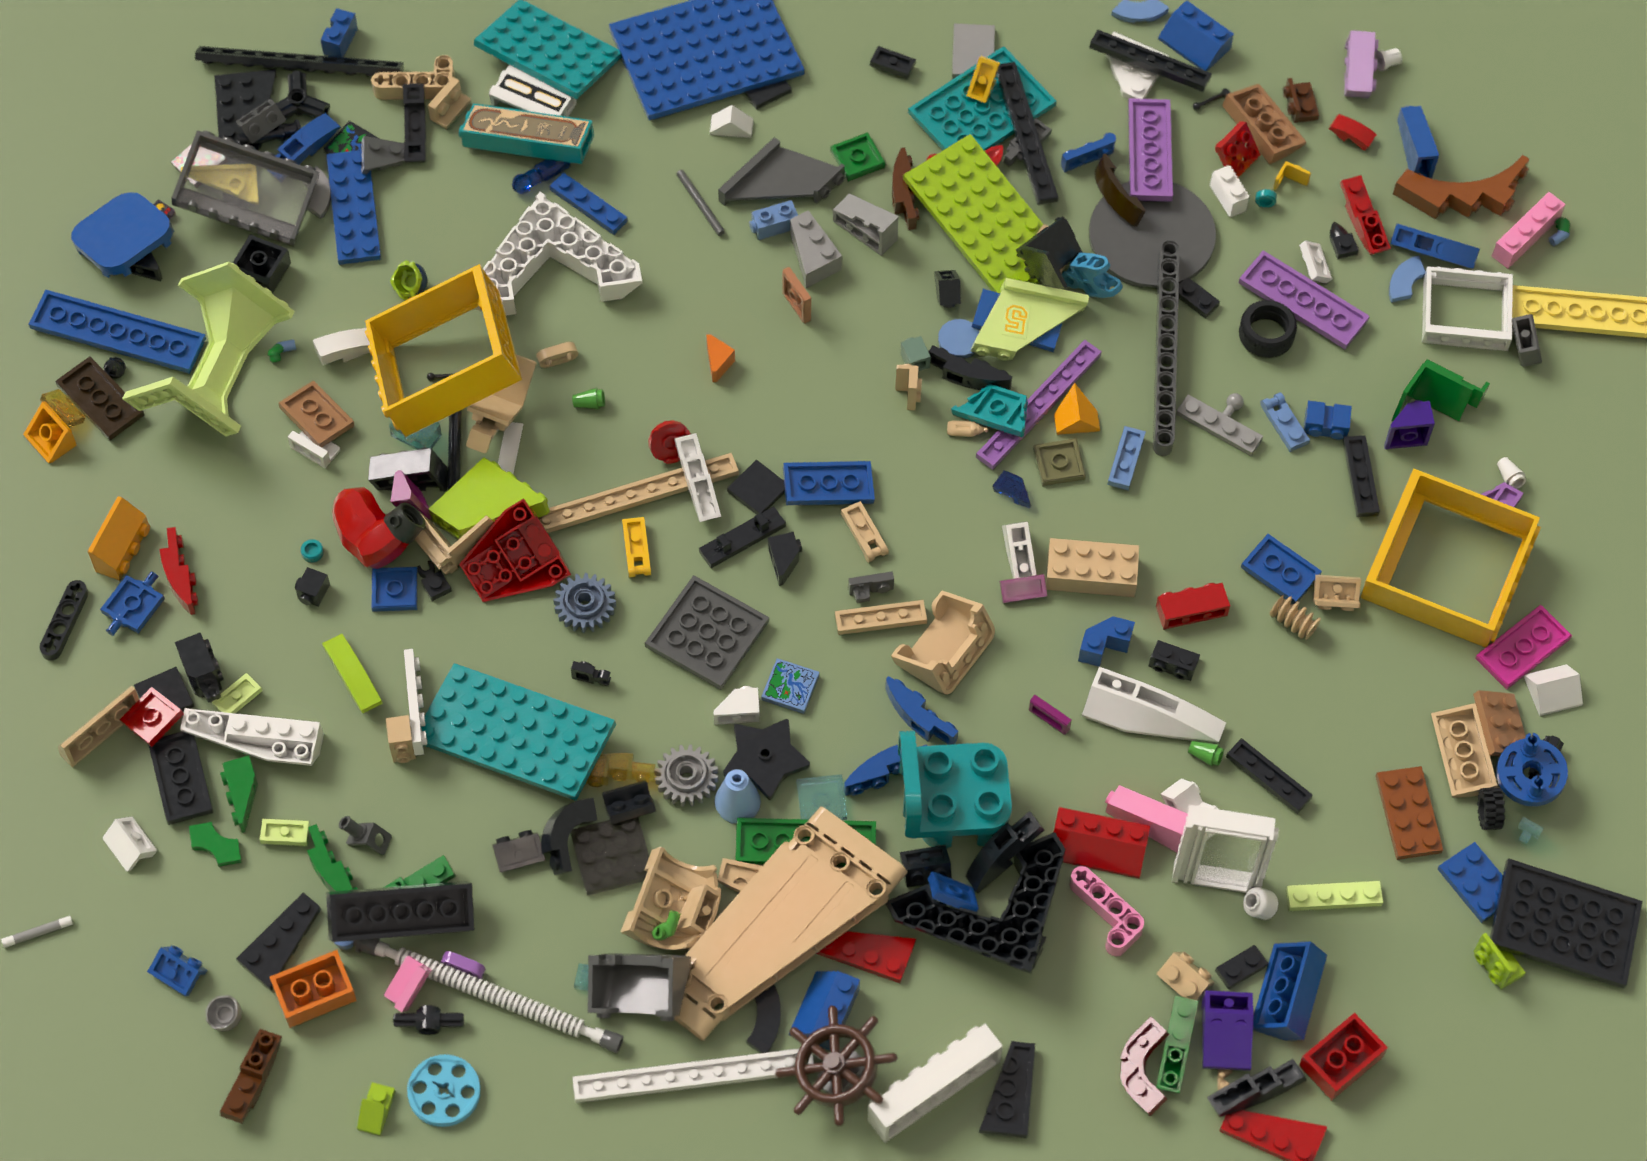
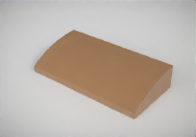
M1259 83L1227 94L1222 104L1223 108L1236 124L1240 121L1247 122L1259 152L1269 164L1285 158L1306 144V140Z

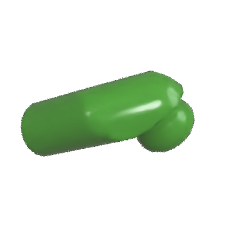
M670 910L667 921L653 929V938L661 941L673 936L676 932L681 913Z

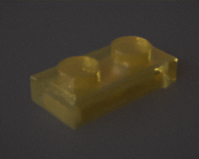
M60 389L42 394L40 401H46L68 427L84 423L85 416Z

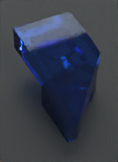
M1003 470L992 485L994 492L1012 497L1014 503L1030 508L1031 503L1023 478Z

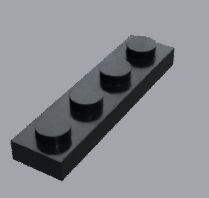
M1366 435L1344 437L1343 446L1356 516H1379L1380 510Z
M1241 738L1228 751L1226 757L1296 814L1312 799L1313 794Z

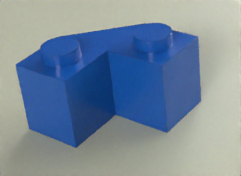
M1112 616L1086 629L1078 661L1100 667L1105 648L1127 653L1135 622Z

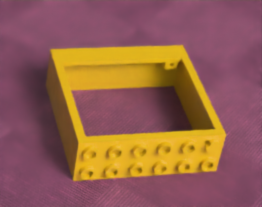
M480 264L365 321L367 328L365 335L370 342L368 349L373 356L371 363L376 371L375 380L380 388L378 395L383 402V406H381L382 412L386 418L390 417L397 431L400 430L405 437L522 380L500 291ZM479 306L484 314L494 355L405 398L394 348Z
M1413 468L1367 576L1360 598L1486 648L1490 641H1495L1541 529V526L1537 525L1540 517ZM1424 501L1522 539L1488 624L1389 585Z

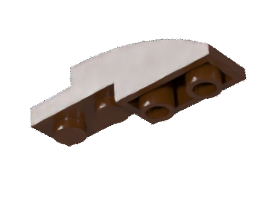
M904 147L900 149L894 164L892 204L895 215L903 213L909 231L916 229L917 220H920L918 208L913 206L915 202L914 192L903 180V175L912 170L911 167H913L911 155H907Z
M259 1029L240 1065V1073L220 1110V1117L243 1124L250 1108L254 1109L279 1050L282 1036Z

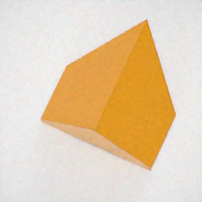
M1074 383L1054 413L1056 434L1100 432L1096 408L1076 383Z

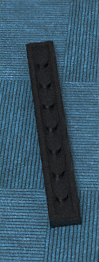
M1016 63L1000 64L996 76L1037 205L1058 202L1059 197Z

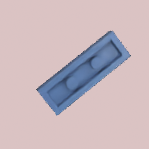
M1124 426L1107 485L1129 491L1146 431Z

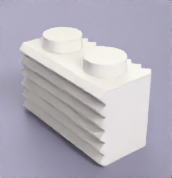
M1226 166L1214 171L1210 182V187L1229 217L1246 212L1250 196L1245 191V188H1243L1244 185H1241L1242 182H1239L1238 176L1233 172L1234 169H1231L1232 166Z

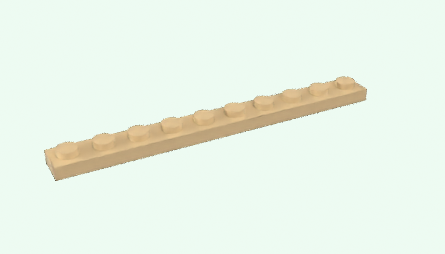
M732 453L705 460L712 483L739 475V470ZM679 468L549 508L550 513L539 517L547 532L550 533L688 491L689 488L683 469Z

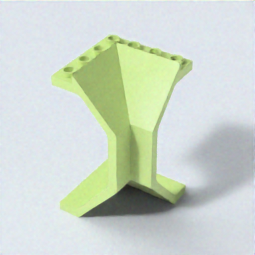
M226 262L181 278L178 284L179 287L200 303L208 336L207 347L188 386L175 377H171L126 391L122 399L138 411L176 400L221 434L229 436L238 433L241 425L229 417L227 398L247 355L275 324L291 319L295 311L285 301L275 297L269 289L259 285L253 277L242 272L236 264Z

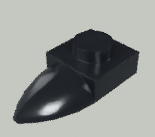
M1333 222L1330 229V241L1337 259L1358 255L1359 249L1353 234L1348 233L1340 224Z

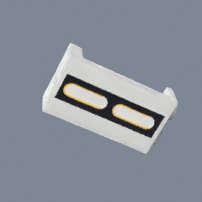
M511 65L501 72L499 81L489 91L491 106H496L499 101H502L524 111L568 117L577 104L576 99Z

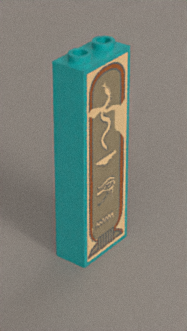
M473 103L470 111L466 113L464 124L459 128V137L462 139L463 147L582 164L594 138L592 120Z

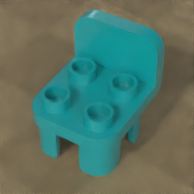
M915 730L899 731V773L904 777L903 816L905 817L904 831L907 838H923L925 843L931 847L946 845V848H950L953 836L977 835V845L984 846L1007 822L1009 823L1012 802L1008 763L1004 752L1000 748L990 743L917 746Z

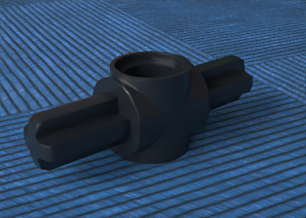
M424 1005L420 1006L416 1013H395L393 1025L394 1027H416V1031L420 1034L435 1035L441 1031V1027H463L464 1014L442 1013L441 1009L437 1006Z

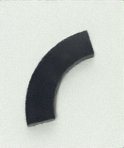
M775 984L754 998L757 1007V1019L754 1029L747 1039V1044L760 1054L769 1053L779 1032L781 1005Z

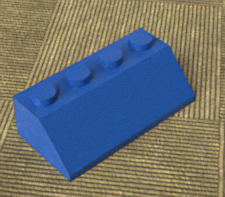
M1312 942L1274 944L1253 1016V1031L1285 1041L1304 1040L1327 959L1325 952Z

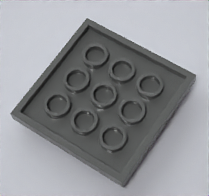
M693 575L646 640L645 647L721 690L768 624L769 617Z

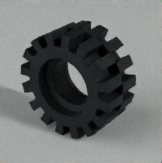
M1481 788L1479 790L1477 806L1478 819L1482 830L1503 829L1505 802L1500 788Z

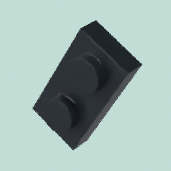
M881 46L877 47L870 60V66L905 79L909 78L916 65V59Z
M1189 277L1179 284L1178 298L1205 319L1219 306L1220 301Z
M1253 945L1216 967L1215 971L1229 990L1266 968L1268 962L1256 945Z

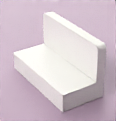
M292 431L288 436L290 448L325 469L340 452V447L332 442L321 448L313 443L303 432L298 434Z
M133 817L115 819L103 836V840L126 871H131L139 859L153 857L157 852V849Z

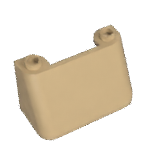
M942 590L932 602V612L935 617L933 622L912 648L909 645L901 644L894 650L891 657L897 666L936 691L948 695L954 691L994 638L995 628L983 604Z

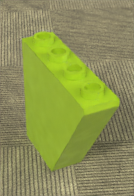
M485 457L428 509L433 522L457 539H460L485 516H488L495 522L505 509L523 498L538 518L550 513L547 504L548 499L541 492L536 493L529 484L520 482L510 471L505 472L495 461L491 462Z

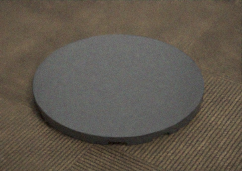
M1130 182L1121 184L1130 196ZM1173 183L1172 202L1140 201L1146 212L1138 226L1128 223L1108 204L1104 197L1101 198L1090 219L1089 241L1094 253L1105 256L1110 262V268L1107 272L1120 281L1140 288L1144 286L1157 289L1158 257L1161 244L1166 240L1177 242L1180 248L1179 283L1188 277L1190 279L1194 278L1208 264L1215 247V223L1204 202L1187 188Z

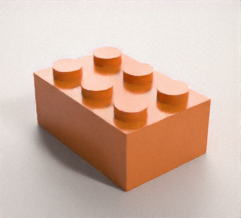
M337 950L270 976L289 1028L357 1001Z

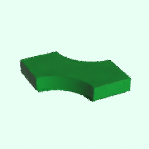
M212 822L189 826L192 850L210 853L216 859L218 867L242 863L238 839H229L221 836L214 829Z

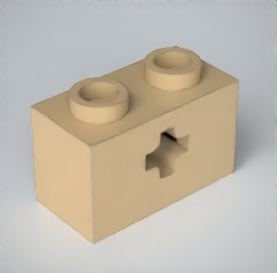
M409 715L386 718L388 743L393 762L407 763L416 759L412 744Z

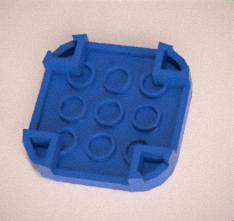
M129 192L113 198L80 221L74 227L71 239L80 255L83 254L95 264L105 277L109 278L110 275L122 273L126 277L132 273L129 267L160 245L167 249L172 244L170 239L175 231L170 220L161 210L144 196Z

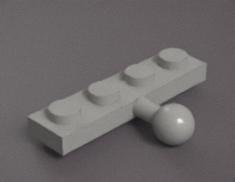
M1233 393L1228 396L1226 401L1227 407L1223 413L1190 395L1186 396L1176 415L1250 456L1253 455L1263 440V436L1230 418L1234 411L1243 407L1244 399L1240 394Z

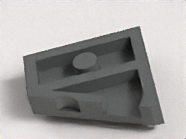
M368 136L363 137L362 174H368L370 170L379 169L380 171L388 167L403 165L404 143Z

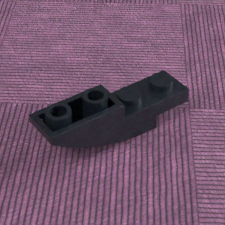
M934 345L928 351L931 356L930 364L942 369V378L947 381L975 390H981L990 384L1007 390L1011 389L1013 376L1004 370L991 366L987 361L974 358L970 364L964 358L956 357L946 349L938 348Z
M1029 811L1012 826L1007 822L989 839L977 854L965 876L975 892H981L1012 866L1011 858L1045 831L1032 812Z

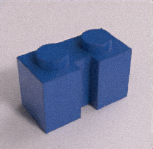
M336 8L330 19L331 28L326 27L320 41L323 55L344 57L358 26L355 13Z
M1308 400L1304 419V431L1306 434L1314 437H1331L1337 440L1348 436L1352 406L1340 404L1326 406L1325 402Z

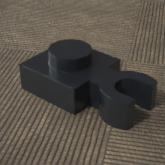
M429 560V570H422L420 565L417 566L420 577L424 578L421 580L423 588L431 601H434L452 592L441 570L435 573L434 564Z
M573 661L571 667L572 679L591 684L597 682L603 686H609L611 672L596 670L595 666L585 661Z

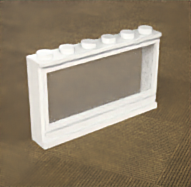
M1189 805L1188 816H1186L1183 835H1181L1178 847V854H1176V859L1174 860L1172 882L1178 883V880H1183L1184 883L1189 881L1193 885L1247 893L1254 887L1262 888L1263 879H1265L1272 851H1274L1275 842H1277L1279 828L1275 827V818Z

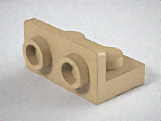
M452 77L428 104L430 120L446 129L449 128L471 102L468 96L461 93L460 81Z

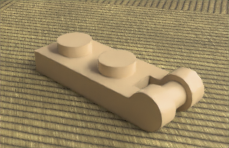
M861 501L841 509V515L868 563L874 561L877 556L881 555L883 557L889 554L885 542ZM875 543L877 547L871 549L869 545Z

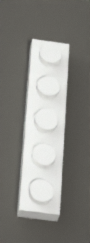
M413 649L404 650L412 744L414 754L422 755L424 754L423 745H427L426 731H422L421 726H426L424 712L420 713V708L424 707L423 695L418 694V689H422L421 676L416 674V671H420L419 657H414Z

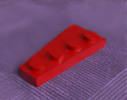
M846 931L816 954L901 983L916 944V938Z
M1242 1110L1226 1115L1219 1132L1284 1161H1314L1328 1126Z

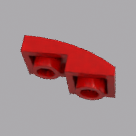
M1341 114L1335 117L1328 128L1342 141H1346L1349 138L1364 151L1370 146L1377 135L1360 122Z

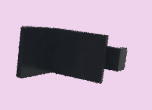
M1062 216L1061 218L1057 217L1053 224L1045 227L1017 248L1016 252L1018 253L1017 257L1025 260L1024 264L1026 267L1024 270L1029 274L1030 278L1037 279L1040 284L1066 289L1068 286L1059 270L1076 258L1082 250L1070 224Z

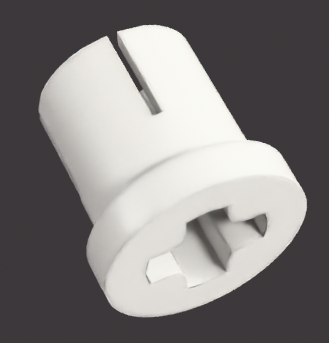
M1398 48L1387 51L1379 50L1375 52L1374 59H1377V68L1380 71H1384L1388 67L1400 64L1402 62V55Z

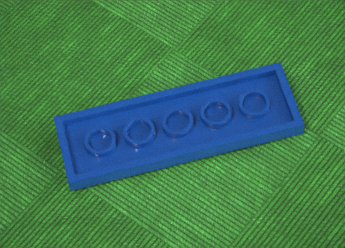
M362 150L326 154L339 265L381 260L371 170L368 174H362Z

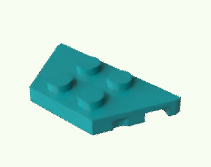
M990 384L981 389L979 393L968 397V402L959 408L955 405L951 408L952 414L1022 438L1024 436L1028 407L1026 395Z

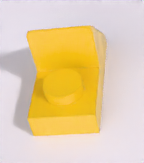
M980 56L966 96L986 103L997 80L995 77L1000 63Z

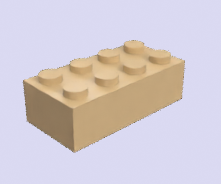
M1050 538L1046 589L1135 597L1139 545Z

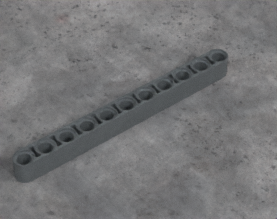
M1166 240L1161 244L1158 257L1153 450L1159 456L1169 455L1172 452L1175 440L1180 248L1178 243L1173 240ZM1162 364H1167L1170 367H1164ZM1162 402H1165V403H1168L1169 405L1165 406V405H1162L1161 403H1162ZM1160 422H1167L1168 425H1163ZM1160 441H1166L1168 444H1162Z

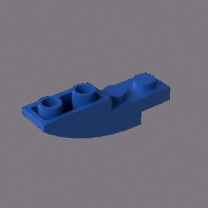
M325 113L306 124L277 149L279 153L276 157L291 159L299 165L308 155L312 157L341 127ZM266 170L280 183L287 178L284 175Z
M1398 223L1390 244L1474 269L1480 248Z
M890 676L886 678L885 690L897 713L912 730H915L926 741H929L934 735L948 745L957 742L958 730L950 722H944L939 719L933 711L925 710L926 700L922 694L917 691H911L899 679H893Z
M898 745L877 753L861 764L844 782L845 796L850 794L853 796L859 795L864 790L870 788H882L889 783L890 773L899 774L900 756H898Z

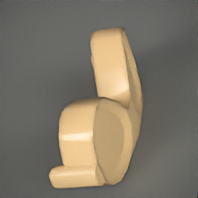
M1218 1069L1217 1090L1229 1085L1224 1078L1229 1076L1232 1070Z

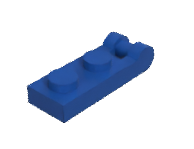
M1106 133L1103 139L1093 143H1086L1075 150L1066 151L1062 154L1061 160L1063 171L1067 172L1101 159L1103 154H1113L1116 136L1113 133Z

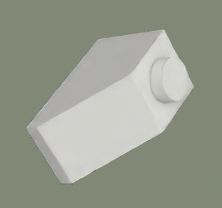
M743 686L740 689H734L713 711L714 725L760 722L758 688Z

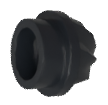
M110 357L105 362L104 371L111 378L117 379L124 375L126 365L122 359Z

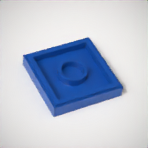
M417 567L372 568V612L417 610Z
M936 872L930 873L928 881L933 899L958 909L964 908L975 912L978 911L979 907L973 887Z

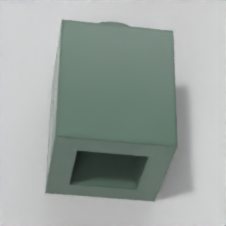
M921 336L916 338L910 337L901 342L900 354L905 364L918 366V371L930 368L931 356Z

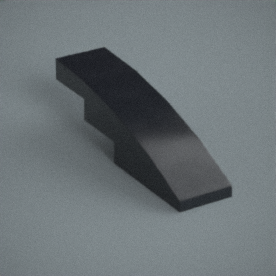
M1291 1059L1274 1070L1269 1066L1252 1077L1247 1073L1211 1094L1207 1099L1218 1116L1222 1117L1263 1103L1307 1080L1295 1060Z

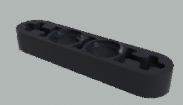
M74 580L67 585L40 643V652L46 660L52 661L60 657L88 597V589L81 580ZM80 588L82 592H77L75 596L73 590L77 591ZM67 606L75 608L74 612L70 615L62 613L63 609ZM59 625L66 627L62 634H55L53 632L55 627ZM54 645L55 650L47 652L46 648H51Z

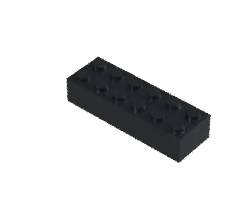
M468 881L326 892L328 940L331 942L475 931L472 883Z

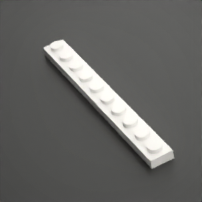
M799 1049L573 1077L575 1103L778 1078L775 1075L776 1069L795 1066V1059ZM813 1054L810 1056L808 1064H814Z

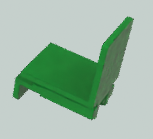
M1426 359L1404 389L1391 421H1394L1412 398L1422 402L1430 401L1431 408L1460 421L1467 404L1475 408L1479 406L1490 383L1485 382L1483 387L1479 388L1463 380L1464 377Z

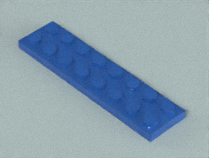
M45 290L28 324L30 329L189 374L206 341V335L203 333L50 290Z

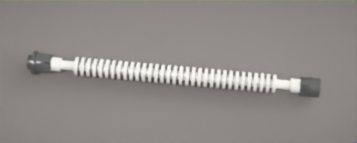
M379 938L353 941L356 952H364L372 956L378 955L383 958L387 956L394 959L397 966L402 965L406 956H411L432 969L428 976L431 980L434 978V981H439L441 984L445 983L446 986L456 988L459 991L462 989L464 993L473 994L474 997H478L481 1000L484 998L486 1002L495 1003L496 1006L501 1005V1008H506L509 1011L512 1010V1012H517L519 1015L523 1014L526 1018L529 1016V1019H534L536 1022L540 1021L541 1024L546 1022V1026H551L554 1029L557 1027V1030H562L564 1033L568 1032L571 1036L574 1034L576 1038L582 1034L591 1038V1041L600 1044V1047L616 1054L622 1046L624 1036L607 1029L590 1028L584 1025L585 1020L583 1019L579 1020L578 1017L573 1019V1015H568L565 1012L562 1014L560 1010L551 1009L548 1005L545 1007V1004H540L538 1001L534 1002L533 999L523 997L520 994L517 996V993H512L510 990L506 991L505 988H501L498 985L495 986L493 983L489 985L488 981L478 980V977H473L470 974L467 975V973L460 970L456 971L453 967L450 969L448 965L439 964L438 961L433 959L428 960V957H423L420 954L417 955V953L410 950L406 951L403 947L397 951L390 948L389 944L381 942Z

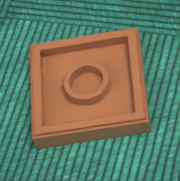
M787 267L782 271V293L805 324L811 321V296L791 268Z

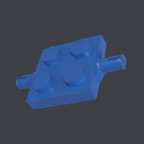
M151 571L144 581L135 580L128 575L124 577L100 609L102 614L113 620L108 629H106L108 634L114 636L121 626L127 627L139 634L165 599L161 593L151 587L159 577L156 573Z

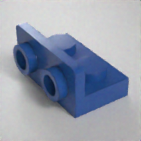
M177 946L160 947L147 972L184 996H189L199 976L205 975L207 969L202 967L203 963L198 959L188 958L183 955L184 951Z

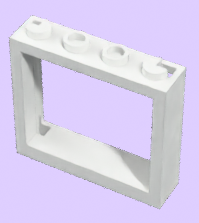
M1427 266L1423 285L1422 343L1508 351L1512 341L1513 274ZM1432 284L1502 291V331L1431 325Z

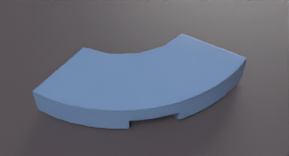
M1122 0L1112 10L1111 15L1130 23H1135V21L1151 22L1164 16L1169 11V7L1159 0L1143 2Z
M1420 256L1404 261L1394 271L1389 285L1391 303L1411 299L1412 285L1425 275V269Z

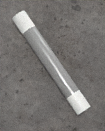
M67 916L3 938L1 941L3 947L6 948L73 925L71 916Z

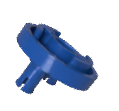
M1528 733L1525 739L1517 740L1504 749L1497 764L1496 776L1500 788L1511 800L1525 806H1542L1554 801L1562 793L1568 777V767L1564 756L1554 745L1541 740L1536 733H1533L1532 737L1531 733ZM1528 767L1535 768L1540 773L1539 778L1537 779V776H1534L1532 779H1529L1523 774V770Z

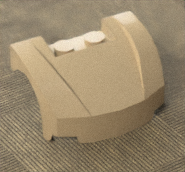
M663 847L653 849L644 869L647 871L634 909L627 914L621 933L655 948L666 950L689 949L712 925L717 915L721 898V888H718V877L715 872L717 868L715 865H689L672 857ZM670 910L681 913L676 932L673 936L661 941L653 938V929L667 921Z

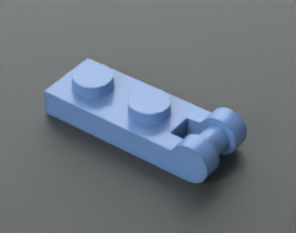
M1281 392L1275 394L1271 399L1266 398L1260 401L1263 411L1289 452L1309 444V437L1287 405L1285 397ZM1278 406L1279 410L1274 411L1273 407Z

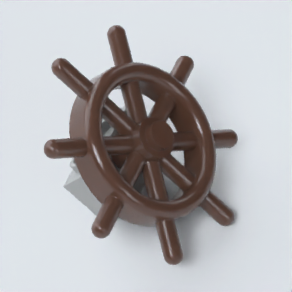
M832 1005L828 1008L829 1025L817 1029L809 1036H806L796 1027L790 1029V1035L801 1043L796 1055L795 1066L778 1068L775 1071V1075L778 1078L796 1076L800 1087L806 1093L794 1107L796 1115H801L810 1103L814 1101L823 1106L834 1107L835 1124L842 1126L844 1124L843 1106L858 1101L864 1095L876 1104L883 1102V1096L872 1088L877 1075L878 1065L896 1062L898 1057L895 1053L876 1055L874 1047L867 1038L868 1034L878 1024L876 1016H871L862 1028L857 1030L848 1025L838 1024V1010L836 1006ZM839 1037L851 1039L843 1049H840ZM829 1039L830 1053L819 1046ZM859 1045L862 1047L865 1057L855 1052ZM812 1053L823 1061L821 1063L808 1064ZM819 1073L818 1079L812 1086L808 1074Z

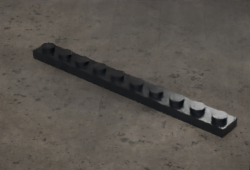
M199 46L195 52V60L202 61L205 64L222 62L223 65L242 64L244 67L261 65L267 69L283 67L285 70H295L298 68L304 69L306 72L324 70L325 73L329 74L344 72L346 75H356L361 73L368 77H372L380 72H403L404 62L207 46Z

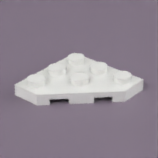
M1113 32V33H1112V35H1114V36H1116V37L1122 38V39L1127 40V41H1129V42H1132V43H1134V44L1140 45V46L1145 47V48H1147V49H1150V50H1153V51L1158 52V53H1160V54H1163V55H1165V56H1168V55H1166V54H1164V53H1161V52H1159V51H1157V50H1155V49H1152V48H1150V47H1148V46H1145V45H1143V44H1141V43H1139V42H1136V41H1134V40H1132V39H1130V38H1127V37H1125V36H1123V35H1120V34H1118V33H1116V32ZM1106 55L1110 61L1114 77L1119 83L1122 97L1127 99H1145L1159 75Z

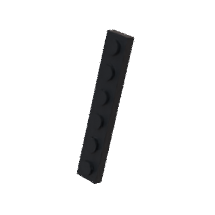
M1101 30L1096 31L1090 42V49L1204 92L1212 76V73Z

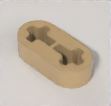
M565 342L540 350L536 357L540 367L548 368L572 361L579 353L575 343Z

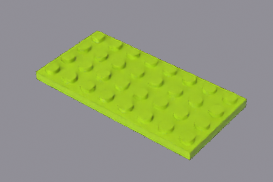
M971 134L903 175V180L991 291L1001 293V286L1006 278L1033 284L1039 283L1037 279L1030 278L1029 274L1025 272L1024 260L1017 257L1016 249L1035 236L1043 226V223Z

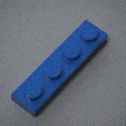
M564 172L550 185V191L613 235L628 222L627 216Z

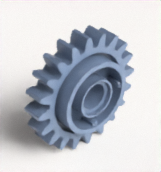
M587 573L584 574L583 579L576 574L575 581L568 577V585L561 583V591H555L557 598L554 599V605L556 606L554 609L555 614H559V621H564L566 628L573 624V631L581 627L583 633H585L586 627H589L592 632H594V625L603 628L602 621L609 623V615H614V607H616V600H614L615 592L611 591V585H605L604 578L597 581L596 574L591 579L588 578ZM583 601H589V602H590V603H588V604H586V605L580 604V603L583 602Z

